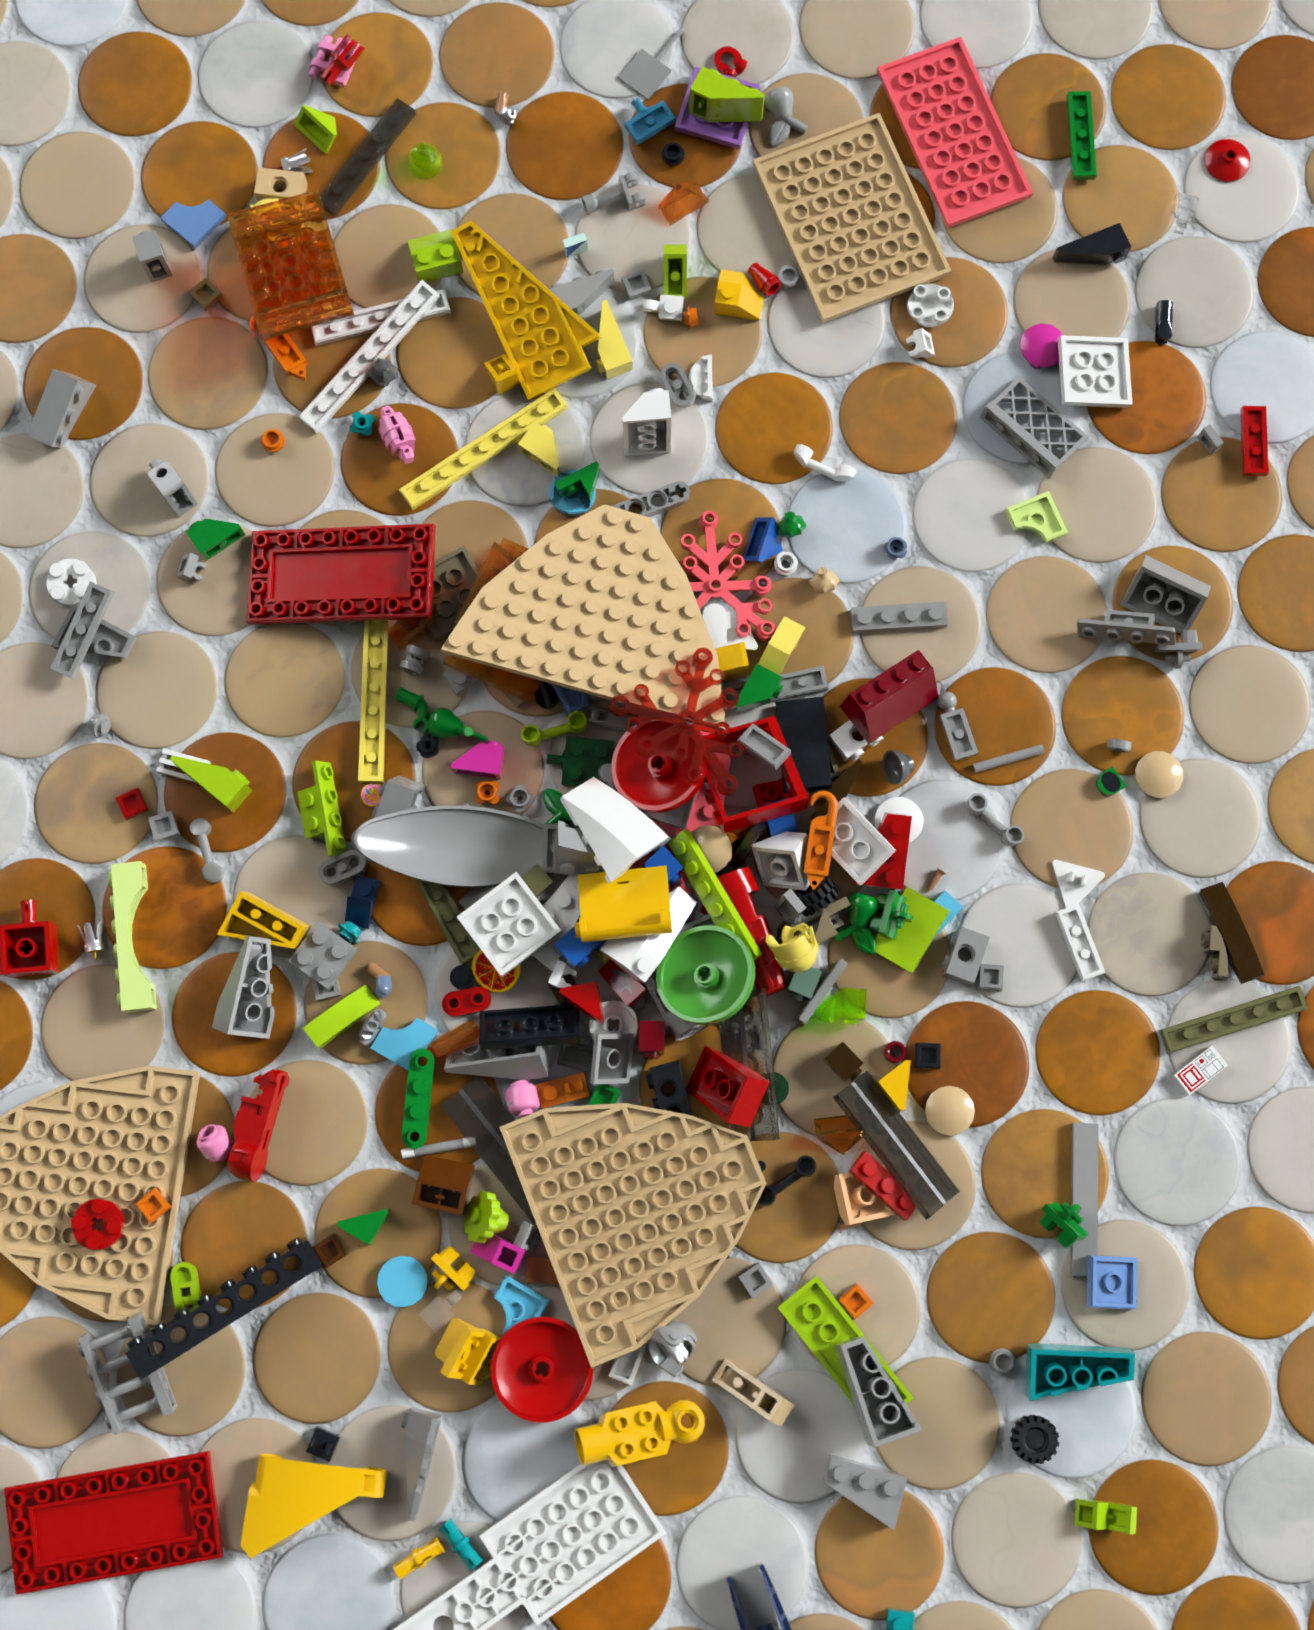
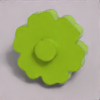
M480 1191L477 1196L471 1198L467 1205V1215L464 1218V1233L468 1234L469 1241L484 1244L487 1238L491 1239L494 1233L503 1232L507 1228L509 1217L500 1208V1202L496 1200V1194Z

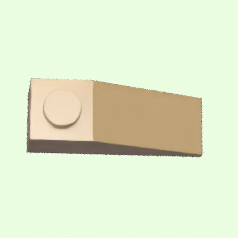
M726 1358L712 1379L719 1386L780 1427L795 1405Z

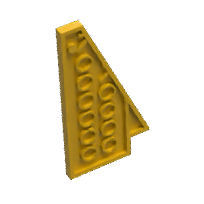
M470 220L451 231L508 358L518 372L520 384L529 401L592 369L582 348L601 338L597 331L474 222Z

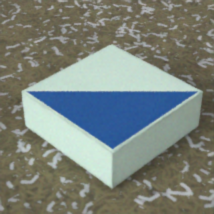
M584 233L563 240V251L566 258L588 250L587 238Z

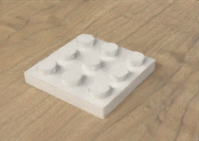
M1061 335L1058 338L1062 405L1129 408L1132 405L1128 338Z
M517 872L457 916L458 920L502 977L562 932Z

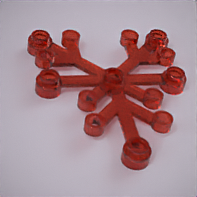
M702 647L694 652L692 662L695 666L694 676L690 672V664L687 661L680 660L675 666V673L683 679L690 690L686 710L681 711L679 714L657 709L648 695V687L644 684H638L633 691L634 698L639 700L642 705L629 702L623 695H617L612 698L609 709L614 716L622 717L627 713L640 715L638 717H630L627 720L625 727L629 733H637L640 727L654 719L673 724L653 737H641L635 747L636 753L640 757H651L656 750V746L680 733L678 745L673 752V759L676 762L682 763L688 757L687 746L691 736L696 745L691 766L686 773V779L690 783H697L701 779L702 772L700 768L704 756L718 778L717 790L719 793L729 796L735 792L738 786L737 779L733 775L727 774L713 751L727 754L731 758L737 759L743 753V746L738 742L726 744L706 739L700 731L715 734L718 738L727 737L730 732L728 723L719 722L715 724L703 721V719L722 708L726 710L735 708L739 701V695L736 690L726 688L720 693L718 699L696 711L699 694L713 685L721 684L724 679V673L720 669H713L709 676L703 679L705 669L710 666L713 660V655L709 649ZM701 653L706 654V655H707V659H706V660L700 659V658H699V654H701ZM684 665L687 671L681 672L678 666ZM718 674L720 675L721 679L714 680L712 678V675ZM643 689L645 691V695H638L637 690ZM731 694L734 700L728 701L725 695ZM622 701L625 706L618 708L616 702ZM690 718L693 723L687 725L684 723V719ZM632 721L636 722L638 727L633 729L629 726V723ZM718 727H725L726 733H720ZM648 742L651 748L644 749L642 743ZM737 747L740 753H732L731 748ZM683 751L685 757L679 758L676 752ZM695 771L698 774V778H691L689 773ZM730 780L732 787H726L724 781Z

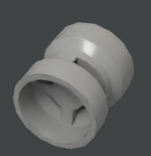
M407 645L405 650L406 657L401 661L399 668L406 673L422 676L424 671L423 663L427 661L429 652L414 645Z

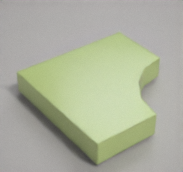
M1049 491L1007 507L1004 510L1013 531H1031L1040 536L1045 544L1068 534Z

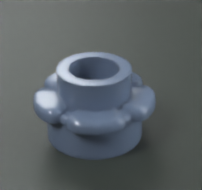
M890 538L889 542L884 545L885 553L892 560L902 559L907 554V544L902 538Z

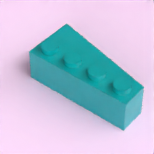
M1027 1343L1025 1395L1029 1401H1034L1042 1397H1053L1066 1392L1082 1391L1095 1386L1102 1387L1134 1380L1135 1353L1125 1347Z

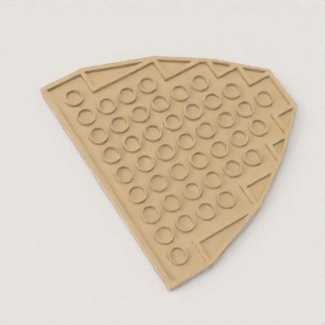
M144 1066L75 1080L19 1105L0 1116V1252L36 1284L106 1319L128 1322L132 1314L142 1311L147 1324L157 1325L160 1323L201 1072ZM153 1188H157L172 1208L150 1224L136 1207L135 1203ZM91 1199H105L116 1203L121 1208L125 1217L121 1238L116 1244L107 1249L90 1250L79 1244L73 1235L71 1219L77 1209ZM95 1218L93 1220V1229L101 1231L104 1220Z
M628 1103L544 1108L499 1127L591 1368L639 1349L654 1336V1331L657 1328L666 1326L703 1293L740 1240L767 1184L747 1135L687 1114Z

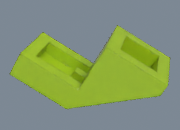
M1076 1499L1075 1526L1093 1530H1112L1126 1534H1136L1137 1507L1114 1502Z

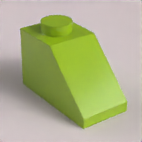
M686 244L663 245L664 295L684 296V299H687Z

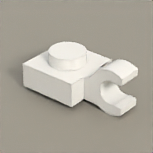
M660 294V301L644 299L643 312L659 313V320L682 321L684 296Z

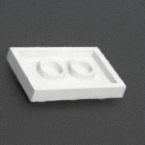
M843 797L838 802L831 856L859 885H862L896 849L847 798Z

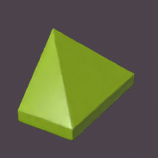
M302 105L293 125L325 154L328 153L337 135L335 117Z

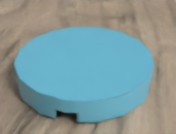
M576 469L561 472L560 475L552 480L549 488L550 501L553 507L559 513L569 517L580 516L588 512L596 499V488L590 503L582 488H579L578 492L572 496L566 497L565 495L561 498L559 497L555 488V482L578 471Z
M409 1256L391 1258L382 1266L378 1273L377 1285L379 1293L386 1302L393 1306L407 1307L414 1305L422 1299L427 1290L428 1275L420 1261Z

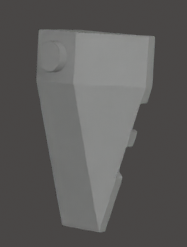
M246 936L217 1003L212 1028L230 1035L270 1038L275 1016V1009L271 1002L273 984L270 983V970L272 969L270 939Z
M474 1042L449 1051L444 1070L447 1073L516 1080L548 1077L551 1061L549 1045L480 1051L479 1043Z
M415 1407L411 1408L409 1413L405 1412L401 1428L405 1429L404 1447L410 1521H415L418 1517L443 1415Z

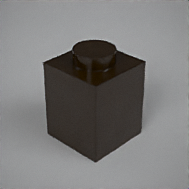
M843 1041L823 1060L843 1082L848 1078L853 1081L862 1072L859 1067L863 1062Z

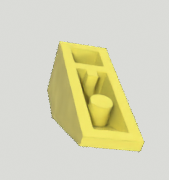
M607 300L602 301L599 330L601 338L598 341V359L595 362L599 372H604L608 380L632 371L633 364Z

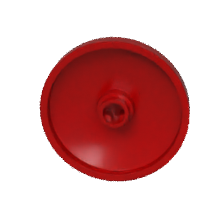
M656 716L642 720L632 726L622 736L614 750L611 763L614 785L619 794L639 810L651 813L674 810L688 802L701 787L708 765L706 747L699 734L689 724L678 718Z
M552 1317L529 1318L512 1326L499 1340L491 1360V1381L497 1397L511 1413L530 1422H553L572 1413L586 1398L593 1379V1368H591L578 1331L570 1324Z

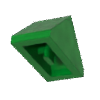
M383 1209L337 1222V1225L367 1245H372L389 1217L390 1210Z

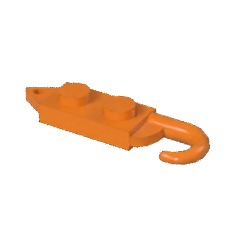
M259 312L254 314L249 320L250 330L252 332L255 331L254 324L256 321L265 320L270 326L263 334L265 345L287 376L292 375L305 381L306 366H308L307 360L285 329L281 327L271 313Z
M818 791L809 800L810 806H813L818 798H824L828 801L827 816L816 817L810 824L803 873H806L812 890H815L824 877L828 876L838 801L833 794L827 791ZM813 881H816L817 884H816V885H812V882H813Z

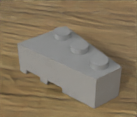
M400 775L387 780L381 786L379 795L382 798L380 804L374 807L371 818L417 808L415 802L419 791L423 792L426 785Z

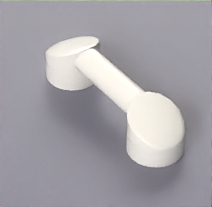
M797 444L793 451L794 456L803 467L832 478L834 481H850L856 474V470L848 464L840 463L837 470L811 459L813 450L805 445Z

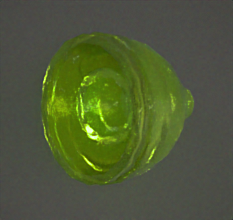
M422 142L412 147L408 156V166L414 176L420 179H430L441 171L442 156L434 145Z

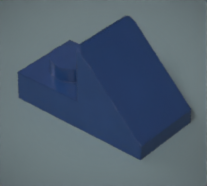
M356 875L351 896H347L345 922L349 921L358 927L369 929L381 884L380 880Z

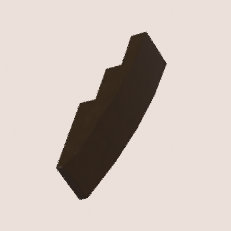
M858 759L832 782V788L825 789L824 791L833 794L838 802L843 797L846 798L853 786L862 761ZM827 800L812 814V820L816 817L827 815Z
M1220 882L1200 889L1199 895L1210 913L1209 920L1213 926H1217L1222 936L1227 959L1240 984L1263 977L1264 972L1255 948L1224 883Z

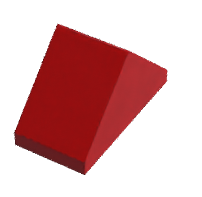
M597 982L563 987L559 990L564 1000L600 1025L603 1024L604 1016Z

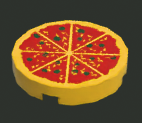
M482 950L474 956L472 962L473 975L477 982L483 988L492 992L509 990L517 982L521 974V966L519 964L502 977Z

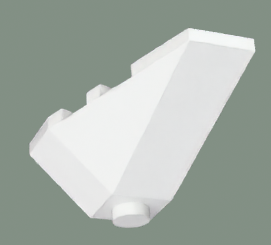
M676 887L669 892L672 933L606 940L599 949L637 981H647L660 964L697 903L680 887Z

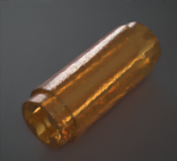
M475 1020L467 1021L435 1038L430 1044L438 1058L444 1057L477 1039L479 1028Z

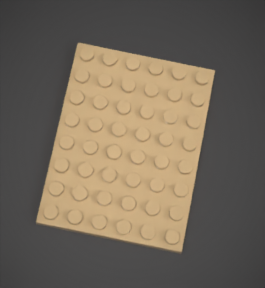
M880 113L753 159V167L822 323L910 291L919 284L925 285L951 275L952 270Z

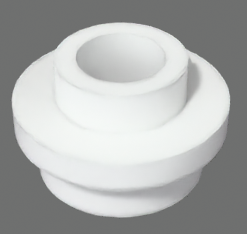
M789 552L778 554L774 560L775 570L783 576L793 574L798 566L797 558ZM787 561L790 566L784 568L781 563Z

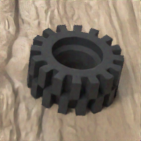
M828 875L824 877L815 890H812L810 885L806 891L796 890L795 894L806 906L802 914L808 917L816 912H821L822 908H827L828 904L833 903L834 898L838 897L840 891ZM813 881V882H812V885H816V884H817L816 881Z
M1032 1414L1021 1417L1022 1419L1020 1421L1017 1420L1015 1427L1011 1429L1012 1436H1010V1441L1012 1442L1013 1450L1020 1458L1031 1464H1043L1046 1460L1050 1461L1052 1459L1051 1456L1053 1454L1056 1455V1447H1059L1060 1443L1058 1442L1059 1434L1055 1430L1056 1427L1049 1420L1039 1415ZM1032 1429H1038L1044 1435V1443L1039 1449H1030L1026 1445L1025 1436Z

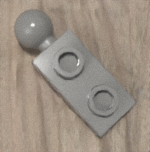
M943 692L938 697V705L946 713L941 714L939 719L954 762L976 756L978 750L964 709L955 710L957 704L956 696L951 692Z

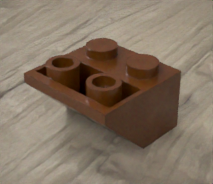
M426 1155L417 1179L412 1204L464 1215L475 1165Z

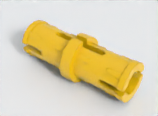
M438 1536L419 1549L417 1547L414 1548L411 1554L394 1563L393 1569L398 1578L401 1580L419 1567L424 1568L427 1566V1562L444 1553L446 1550L441 1539Z

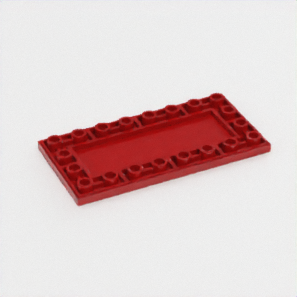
M434 524L252 531L246 623L254 625L432 619L436 526Z
M210 1451L4 1488L16 1595L222 1558L224 1556Z

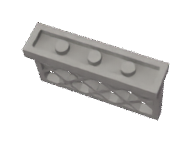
M1020 376L993 401L991 400L985 406L980 416L986 424L1049 479L1089 437ZM1018 385L1025 391V397H1014L1013 389ZM1000 402H1010L1011 411H1003L998 404ZM1015 402L1026 403L1027 412L1015 411ZM1031 403H1039L1042 406L1043 412H1032ZM1016 417H1027L1028 426L1019 425L1016 422ZM1032 418H1043L1044 427H1033ZM1048 418H1056L1060 422V427H1049ZM1034 432L1045 433L1046 442H1039L1035 439ZM1050 433H1061L1062 442H1051ZM1066 433H1073L1080 440L1077 443L1067 442ZM1051 448H1062L1063 457L1058 459L1052 453Z

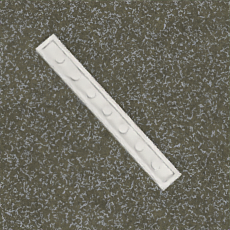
M421 280L298 418L317 434L369 377L371 372L370 365L375 363L377 358L385 359L440 298V295L426 282Z

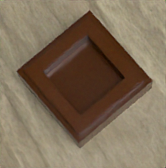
M335 1233L312 1247L325 1269L348 1255Z

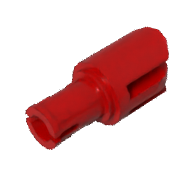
M348 34L345 35L330 55L332 62L320 75V78L324 82L327 81L329 86L333 85L342 71H349L365 49L360 45L354 52L358 42L354 39L349 42L350 36Z

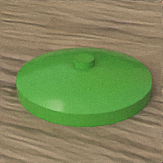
M713 925L694 927L678 935L658 965L656 972L657 990L664 1005L679 1019L695 1025H712L733 1016L748 1000L755 981V964L747 945L730 930Z

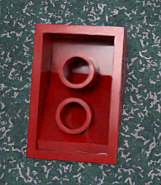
M705 1045L686 1091L727 1123L750 1127L769 1085V1081L749 1067Z

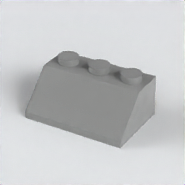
M1145 555L1121 602V606L1134 612L1155 614V622L1166 627H1174L1175 632L1181 634V631L1189 630L1208 598L1211 586Z

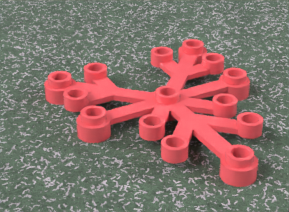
M712 511L703 512L698 524L701 530L705 531L707 552L695 543V538L691 534L683 535L680 541V545L684 550H689L708 566L709 574L697 565V560L693 556L685 557L682 563L684 571L692 573L701 581L689 582L693 592H703L696 599L699 609L711 598H721L736 610L737 627L735 632L738 637L746 638L751 631V626L747 623L749 621L756 627L758 639L770 641L776 631V626L769 620L763 621L755 613L768 614L772 609V602L767 598H763L756 603H742L729 592L752 591L756 596L764 597L770 592L772 587L770 579L766 576H758L754 580L727 581L736 571L741 570L744 565V558L738 554L731 557L729 565L719 574L718 566L734 549L740 547L742 536L736 532L731 533L727 543L717 552L715 529L718 524V516ZM710 517L713 519V521L708 522L705 518ZM731 538H736L739 542L733 543ZM689 539L692 544L687 545L684 543V540ZM738 560L740 561L741 565L737 566L733 563V561ZM690 561L694 566L688 567L686 562ZM758 582L766 583V587H761ZM717 583L719 588L715 589L711 584ZM761 604H767L768 609H763ZM768 626L771 631L766 632L763 630V627ZM745 627L747 632L742 633L739 628Z

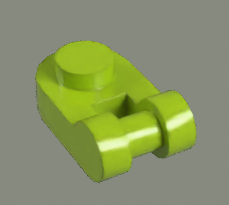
M180 1262L172 1268L170 1276L176 1310L183 1309L188 1305L196 1306V1300L202 1297L196 1267L189 1262ZM190 1287L191 1295L184 1296L182 1288Z

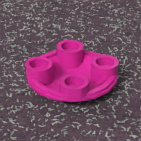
M1042 323L1033 325L1025 331L1020 340L1022 355L1030 363L1031 367L1035 369L1054 366L1059 362L1058 338L1063 335L1059 329Z

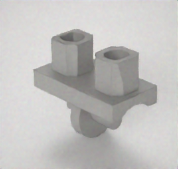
M1196 630L1181 631V643H1175V645H1153V653L1174 652L1173 655H1166L1165 661L1173 662L1175 669H1181L1183 662L1191 661V655H1183V652L1203 650L1202 642H1198Z

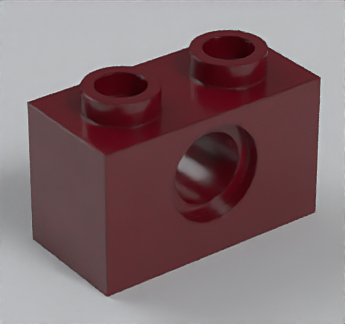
M639 1020V1055H644V1059H659V1055H664V1021Z

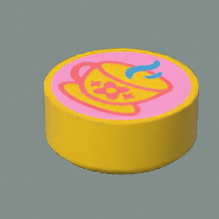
M369 783L363 787L361 799L366 806L374 808L380 804L382 798L379 795L380 784Z

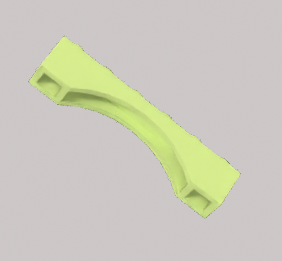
M141 861L111 864V872H108L109 885L113 887V896H110L111 910H114L115 920L111 922L113 934H116V944L113 945V953L115 959H118L115 979L120 986V993H117V1005L121 1008V1011L126 1013L157 1010L155 985L147 978L139 966L132 942V924L135 912L141 898L148 889L146 865Z

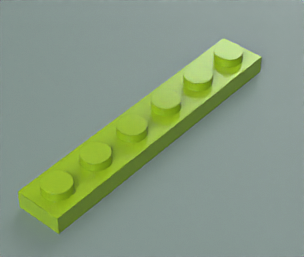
M682 830L668 843L678 862L684 867L683 871L714 924L736 934L747 945L755 961L762 955L760 949L690 830Z

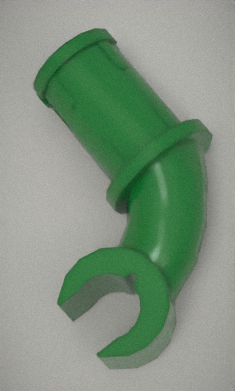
M400 687L395 695V701L413 708V712L418 713V718L413 721V729L418 730L419 725L424 723L425 727L422 733L426 735L429 733L428 721L430 714L427 703L424 700V695H417Z

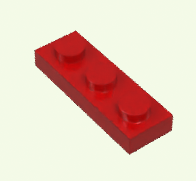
M1242 406L1240 416L1243 476H1267L1269 465L1266 406Z
M866 1151L859 1155L848 1171L903 1221L909 1219L921 1202L915 1194Z

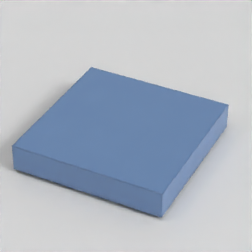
M1087 1255V1307L1137 1310V1258Z

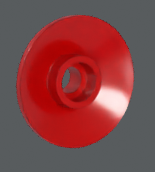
M1221 139L1210 145L1206 151L1204 162L1207 171L1212 177L1222 182H1234L1246 175L1251 164V158L1246 147L1240 142L1233 139Z

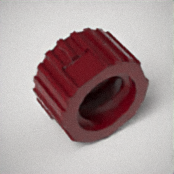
M891 1041L883 1050L884 1057L894 1064L903 1061L907 1052L904 1044L899 1041ZM893 1046L900 1049V1056L897 1058L892 1057L889 1053L890 1048Z

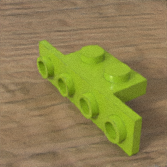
M313 761L312 768L315 786L297 792L305 839H313L324 835L328 856H338L346 852V841L341 824L342 818L338 807V796L333 778L334 773L330 762Z

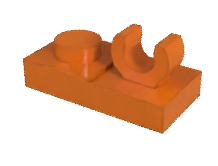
M584 1072L535 1084L541 1109L590 1097Z

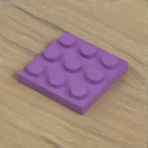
M695 67L675 124V131L740 150L749 122H708L689 113L690 88L701 69ZM723 75V76H725V77H727V78H729V79H730V78H734V77H730V76H727V75ZM734 78L742 85L756 88L760 91V85Z

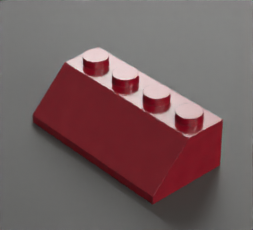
M917 650L850 693L842 702L840 708L868 744H870L938 699L934 668L923 654Z

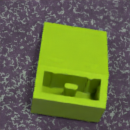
M702 66L690 88L689 113L708 122L761 121L763 118L765 95L756 88H749L734 78L729 79L721 75L715 69H708Z

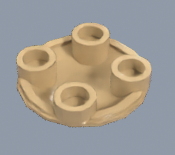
M1153 751L1144 755L1138 761L1134 781L1147 795L1158 799H1165L1173 795L1181 787L1183 769L1173 755L1164 751Z
M705 825L691 832L714 873L719 872L731 861V841L726 833L723 834L721 828Z
M945 1086L930 1094L926 1102L925 1113L927 1121L934 1131L943 1135L953 1136L961 1134L969 1128L974 1119L975 1109L968 1093L959 1087Z

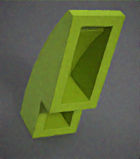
M364 985L303 1027V1029L316 1047L322 1049L338 1035L345 1033L380 1006L381 1003L369 987Z

